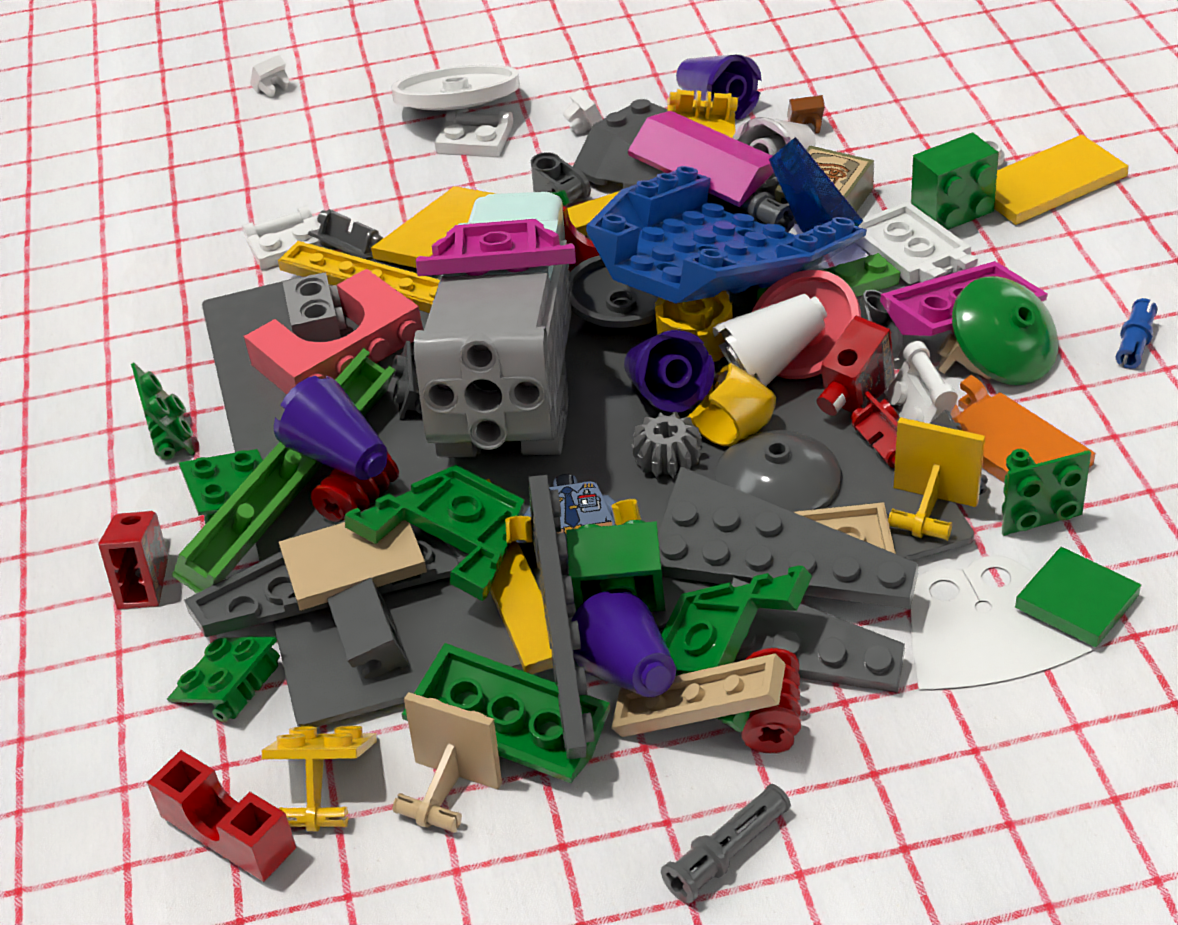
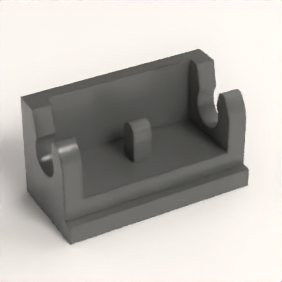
M372 578L327 598L351 667L364 665L373 659L378 660L376 664L367 666L362 670L365 679L383 675L397 667L402 669L409 666L387 603Z

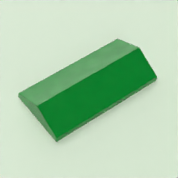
M444 643L414 694L435 698L442 703L467 711H476L493 718L500 757L568 783L573 782L593 757L611 708L610 703L590 695L579 696L582 714L591 713L594 742L586 743V757L567 760L558 703L559 691L558 686L552 681ZM405 708L401 715L403 720L408 721Z

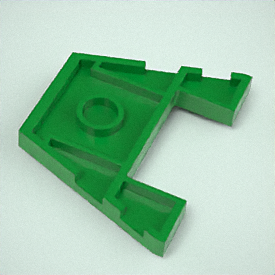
M454 465L411 484V491L394 497L388 494L376 499V506L361 512L359 508L349 511L345 514V528L377 544L403 520L415 525L426 533L432 534L458 548L460 551L469 554L451 571L450 584L484 601L510 544L506 540L505 519L513 516H522L524 499Z
M794 566L788 568L787 575L775 578L769 573L754 576L750 584L734 587L729 582L681 594L661 634L675 663L676 676L733 663L744 639L749 633L750 625L759 608L797 611L812 579V575L804 566ZM751 711L718 717L716 719L735 731L742 732Z

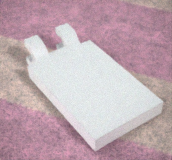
M908 201L854 222V226L867 230L866 236L855 243L871 255L879 253L901 272L900 277L908 284L917 281H928L945 276L951 271L955 273L978 265V259L971 255V246Z

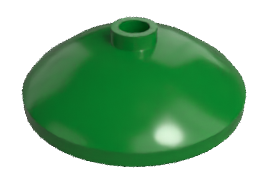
M988 276L974 280L959 293L952 311L953 329L962 351L976 368L988 377L1009 385L1033 383L1050 371L1058 354L1057 330L1050 312L1032 291L1013 280Z

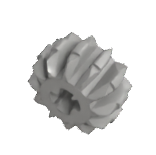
M660 412L657 418L645 417L643 425L635 426L632 454L635 457V462L641 466L642 472L652 471L656 479L663 474H669L674 479L680 467L690 470L691 465L699 463L701 455L700 446H702L701 434L698 427L693 425L691 418L685 417L680 419L677 412L671 416H664Z

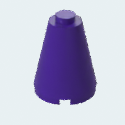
M733 54L688 58L679 65L676 73L679 87L683 90L694 91V99H696L697 90L701 91V101L706 100L707 91L711 92V101H713L714 93H731L732 97H738L737 111H735V119L737 120L749 115L759 101L761 92L757 91L758 80L762 81L761 72L755 61L749 57Z
M680 330L665 331L638 344L627 353L624 361L627 376L643 397L651 405L668 412L685 411L690 409V406L694 405L698 400H702L708 394L713 384L715 366L712 356L709 355L703 345V341L692 333Z
M312 376L304 379L289 391L281 403V406L285 409L281 420L279 421L275 417L274 434L282 445L360 480L375 477L384 470L387 463V447L336 380L329 376H326L327 379Z
M609 591L601 592L586 600L578 608L571 622L577 621L581 644V649L573 650L574 662L579 667L584 666L585 672L594 677L645 697H656L666 692L674 682L676 666L647 605L636 595L625 591L612 594Z

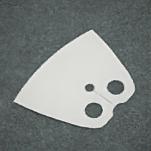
M991 555L975 559L967 568L952 570L943 567L924 572L917 577L911 604V636L919 690L977 686L1027 676L1078 658L1111 641V639L1106 635L1097 648L1015 608L1017 595L1036 574L1017 561L1002 555ZM993 567L1002 568L1010 574L1011 579L1006 586L991 587L983 581V572ZM940 580L951 581L958 587L959 593L954 599L939 600L931 594V585ZM979 601H986L991 605V609L988 612H980L975 608V605Z

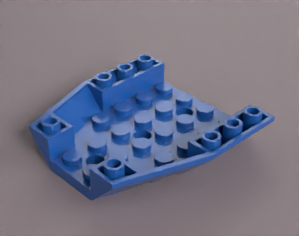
M688 166L677 167L675 171L660 173L653 179L638 181L636 185L622 189L586 227V232L614 281L676 304L715 297L721 291L744 292L753 285H758L760 288L771 287L778 280L799 271H805L828 260L866 236L867 233L866 229L854 226L852 220L836 217L825 224L815 226L805 233L794 235L785 232L783 226L777 224L764 225L756 222L751 215L726 212L721 205L707 203L711 178L698 174L697 169Z

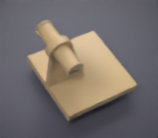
M408 692L404 702L415 763L436 769V772L422 801L399 793L397 795L398 798H395L393 803V812L416 819V823L419 826L429 828L431 825L455 833L461 824V813L440 806L458 778L461 777L494 789H499L502 784L494 719L476 711H467L442 703L435 698H426Z

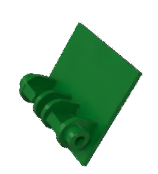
M133 362L131 367L155 454L162 459L168 460L184 448L188 453L194 455L195 452L190 438L193 436V432L183 415L186 413L184 404L175 394L168 395L163 390L158 378L151 371L145 373Z
M258 449L241 450L230 454L201 457L195 460L179 462L180 470L198 516L204 515L205 524L263 461Z
M1024 449L1013 450L1006 459V466L1009 471H1007V475L1004 478L1003 493L1005 501L1002 504V535L1006 536L1021 531H1028L1032 528L1083 515L1091 458L1090 450L1038 464L1034 462L1028 451Z
M220 637L206 647L205 655L196 666L179 678L177 681L178 686L167 698L168 702L212 703L215 706L212 713L219 721L226 723L229 719H235L247 705V700H251L255 696V691L260 690L267 679L278 668L279 664L277 661L280 659V655L275 649L271 648L277 641L276 637Z

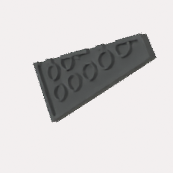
M411 487L394 495V497L411 491ZM410 523L424 558L427 572L377 588L381 594L448 578L451 576V571L469 554L460 551L451 544L432 534L426 533ZM282 552L184 599L189 614L205 637L330 607L327 602L301 611L299 610Z

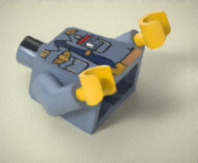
M562 474L554 479L553 487H549V490L558 489L561 506V532L557 533L564 532L566 547V530L578 529L587 524L611 526L622 525L630 520H641L637 500L627 499L616 502L609 495H602L597 483L592 481L578 483L575 476ZM528 507L523 516H513L505 519L507 543H512L513 541L518 543L534 542L530 507Z

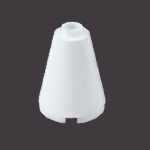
M765 117L754 118L739 126L733 136V139L781 159L782 165L759 188L771 187L781 183L807 148L816 144L815 135L807 125Z
M802 294L719 323L713 327L714 337L720 333L722 334L725 342L719 345L729 364L736 365L767 386L825 328L823 319L827 317V312L817 297L814 296L810 299L806 294Z

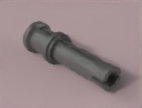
M754 192L740 207L728 202L754 217V221L761 224L783 226L785 232H789L796 222V208L788 203H778L773 195L766 192Z
M769 784L761 794L737 812L711 836L697 837L691 842V849L676 862L669 861L662 866L661 876L671 893L682 902L688 904L697 899L698 890L713 877H722L728 871L729 860L755 839L782 813L789 810L791 803L787 794L779 786ZM754 816H757V818L753 822H751L746 828H744L740 833H736Z

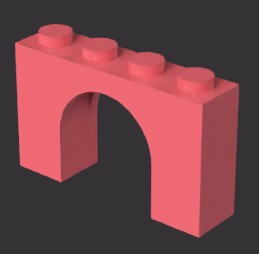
M366 268L337 284L343 314L359 325L349 335L328 342L306 341L296 336L274 319L245 335L244 339L251 365L284 393L288 394L293 387L308 377L317 376L320 379H327L326 376H329L335 380L363 348L370 352L368 358L378 363L402 349L406 341L414 342L415 332L423 330L419 306Z

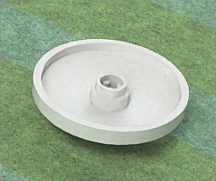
M468 65L414 74L398 80L391 86L394 103L400 106L422 110L459 109L463 113L467 112L470 107L495 101L516 91L520 87L518 70L512 67Z

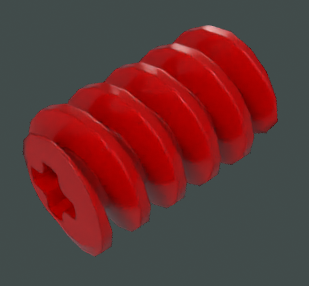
M389 452L384 470L379 475L367 480H360L334 469L331 475H328L321 482V485L312 491L311 499L318 513L333 522L344 521L345 514L349 511L359 508L362 512L368 509L370 502H375L379 498L380 492L387 490L390 482H394L399 477V469Z
M770 648L754 652L745 660L776 654L785 663L779 705L752 710L741 735L746 746L755 751L781 753L789 751L794 745V736L801 730V718L799 717L801 714V704L799 703V659L788 650Z

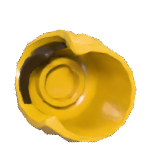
M730 363L715 375L710 391L688 417L691 418L693 425L698 427L699 433L707 440L720 446L730 447L744 438L757 433L763 426L768 424L775 409L776 396L755 377Z

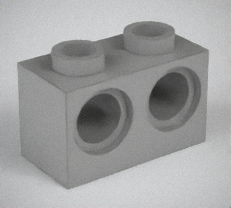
M326 272L282 281L292 331L296 336L311 342H328L341 338L339 330L346 329L337 285L329 286Z

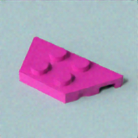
M536 219L455 225L447 232L444 238L437 240L432 245L433 255L431 257L419 256L416 258L417 276L454 273L479 276L486 274L490 270L506 269L509 272H523L530 267L576 263L575 246L571 243L561 246L559 235L552 230L544 228V224Z

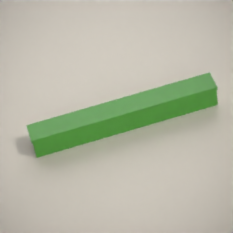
M365 348L360 351L335 379L364 417L388 390V386L395 373V369L391 366H388L385 370L368 358L370 352ZM279 442L179 553L172 577L195 593H199L223 581L323 466V463L290 450Z

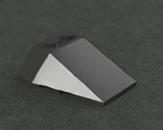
M638 99L624 109L608 114L605 119L593 124L573 167L581 170L588 181L592 183L606 185L608 180L623 183V189L636 185L638 181H647L657 177L660 173H665L629 156L628 149L647 117L667 112V109L651 103L647 99Z

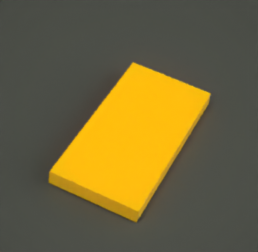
M1081 134L997 170L994 209L1017 225L1128 176L1129 165Z
M453 186L372 246L373 259L416 268V258L419 256L431 257L433 255L432 245L437 240L444 238L447 232L455 225L468 223L476 199L496 193Z

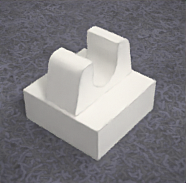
M279 54L253 66L250 84L257 93L263 91L268 97H273L275 94L274 84H279L284 91L288 89L289 78L285 72L286 63Z
M581 89L570 96L573 103L563 112V115L570 123L577 119L569 126L576 135L591 130L593 124L603 120L596 104Z

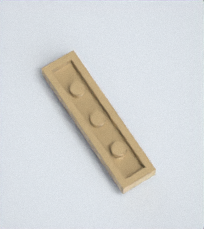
M770 654L677 675L671 687L656 697H645L620 688L611 728L621 737L779 705L785 663L776 654Z

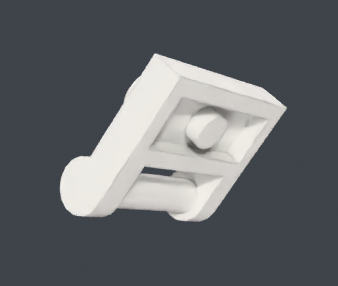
M459 109L447 110L446 121L435 141L436 154L499 157L512 130V112H500L497 115L461 113Z
M308 205L297 208L298 212L254 225L251 222L242 225L246 241L261 271L278 266V260L297 241L326 248L320 245L319 239L308 235V231L319 229Z
M921 341L910 343L903 351L905 362L894 381L890 384L886 396L888 402L893 405L901 418L930 424L943 411L948 410L951 413L958 400V395L953 387L945 383L929 359L930 352L925 344Z

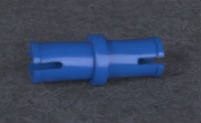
M1141 298L1134 301L1129 320L1124 322L1121 328L1120 336L1122 341L1115 359L1120 365L1126 355L1124 368L1133 369L1138 367L1142 362L1145 346L1152 340V324L1158 307L1153 302L1148 312L1147 308L1150 299Z

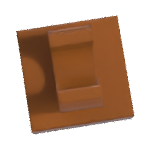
M823 95L790 99L787 111L788 122L811 123L814 126L815 134L820 133L825 109Z

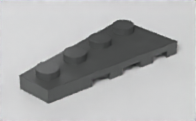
M733 577L732 585L734 587L749 584ZM800 603L797 611L759 608L750 625L749 633L733 662L744 661L754 652L763 649L779 648L790 651L799 659L798 673L800 678L898 693L905 654V643Z

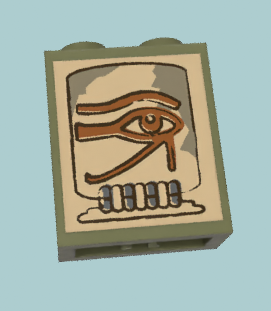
M809 146L792 170L789 171L775 189V201L780 204L788 203L796 208L797 218L795 224L814 228L836 217L851 220L873 190L874 160Z

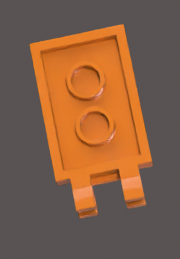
M973 375L960 382V389L967 393L958 400V406L964 409V411L960 413L958 406L955 404L950 415L955 423L961 424L962 431L985 436L982 468L1002 482H1004L1007 471H1009L1006 466V459L1015 449L1028 451L1036 464L1090 450L1003 393L999 392L993 397L989 396L983 383ZM1090 450L1091 458L1089 468L1094 465V459L1096 454L1092 450Z

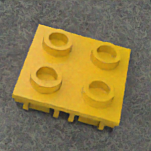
M677 89L676 92L669 93L667 111H673L733 138L735 134V111H737L738 97H732L731 93H714L713 101H711V92L707 91L706 100L701 101V91L698 90L695 100L694 91Z

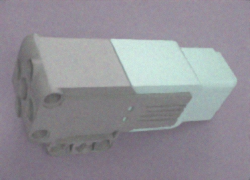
M550 192L503 193L480 197L474 202L468 223L458 224L536 219L544 224V228L552 230L559 235L561 246L567 244V240H565L562 200L559 196ZM569 264L530 267L523 272H509L506 269L490 270L486 274L471 276L466 273L441 275L424 330H417L414 336V357L425 438L427 443H435L438 458L476 457V454H481L482 449H497L503 445L504 441H521V453L524 456L561 455L568 414L565 349L572 315Z

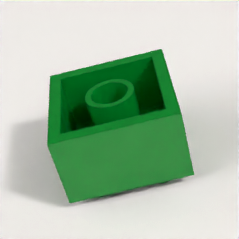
M972 132L914 154L911 204L947 230L994 212L999 152Z
M630 520L622 525L611 526L587 524L578 529L566 530L569 576H571L576 611L586 600L606 591H609L611 594L623 593L622 591L630 592L640 598L647 605L650 612L666 611L657 521Z

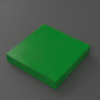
M1061 546L1017 595L1015 608L1097 648L1137 599L1142 584Z

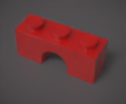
M182 750L147 782L159 814L163 819L262 882H265L297 848L285 812L250 791L238 803L222 787L214 769Z

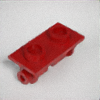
M867 391L865 395L870 404L865 408H858L852 413V426L870 445L883 435L872 446L886 461L888 466L894 468L897 420L899 416L887 400L883 399L879 403Z

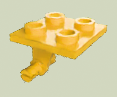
M900 417L897 424L893 488L924 496L917 514L892 508L888 518L889 527L912 531V536L922 538L925 534L948 541L952 530V522L929 518L937 498L977 507L985 436Z
M313 726L293 727L289 729V734L277 736L275 742L262 749V759H306V808H279L286 813L290 827H306L307 832H317L320 827H347L349 817L346 816L348 814L347 806L321 807L323 760L358 758L377 743V733H363V727L361 726L334 728V734H317V727Z

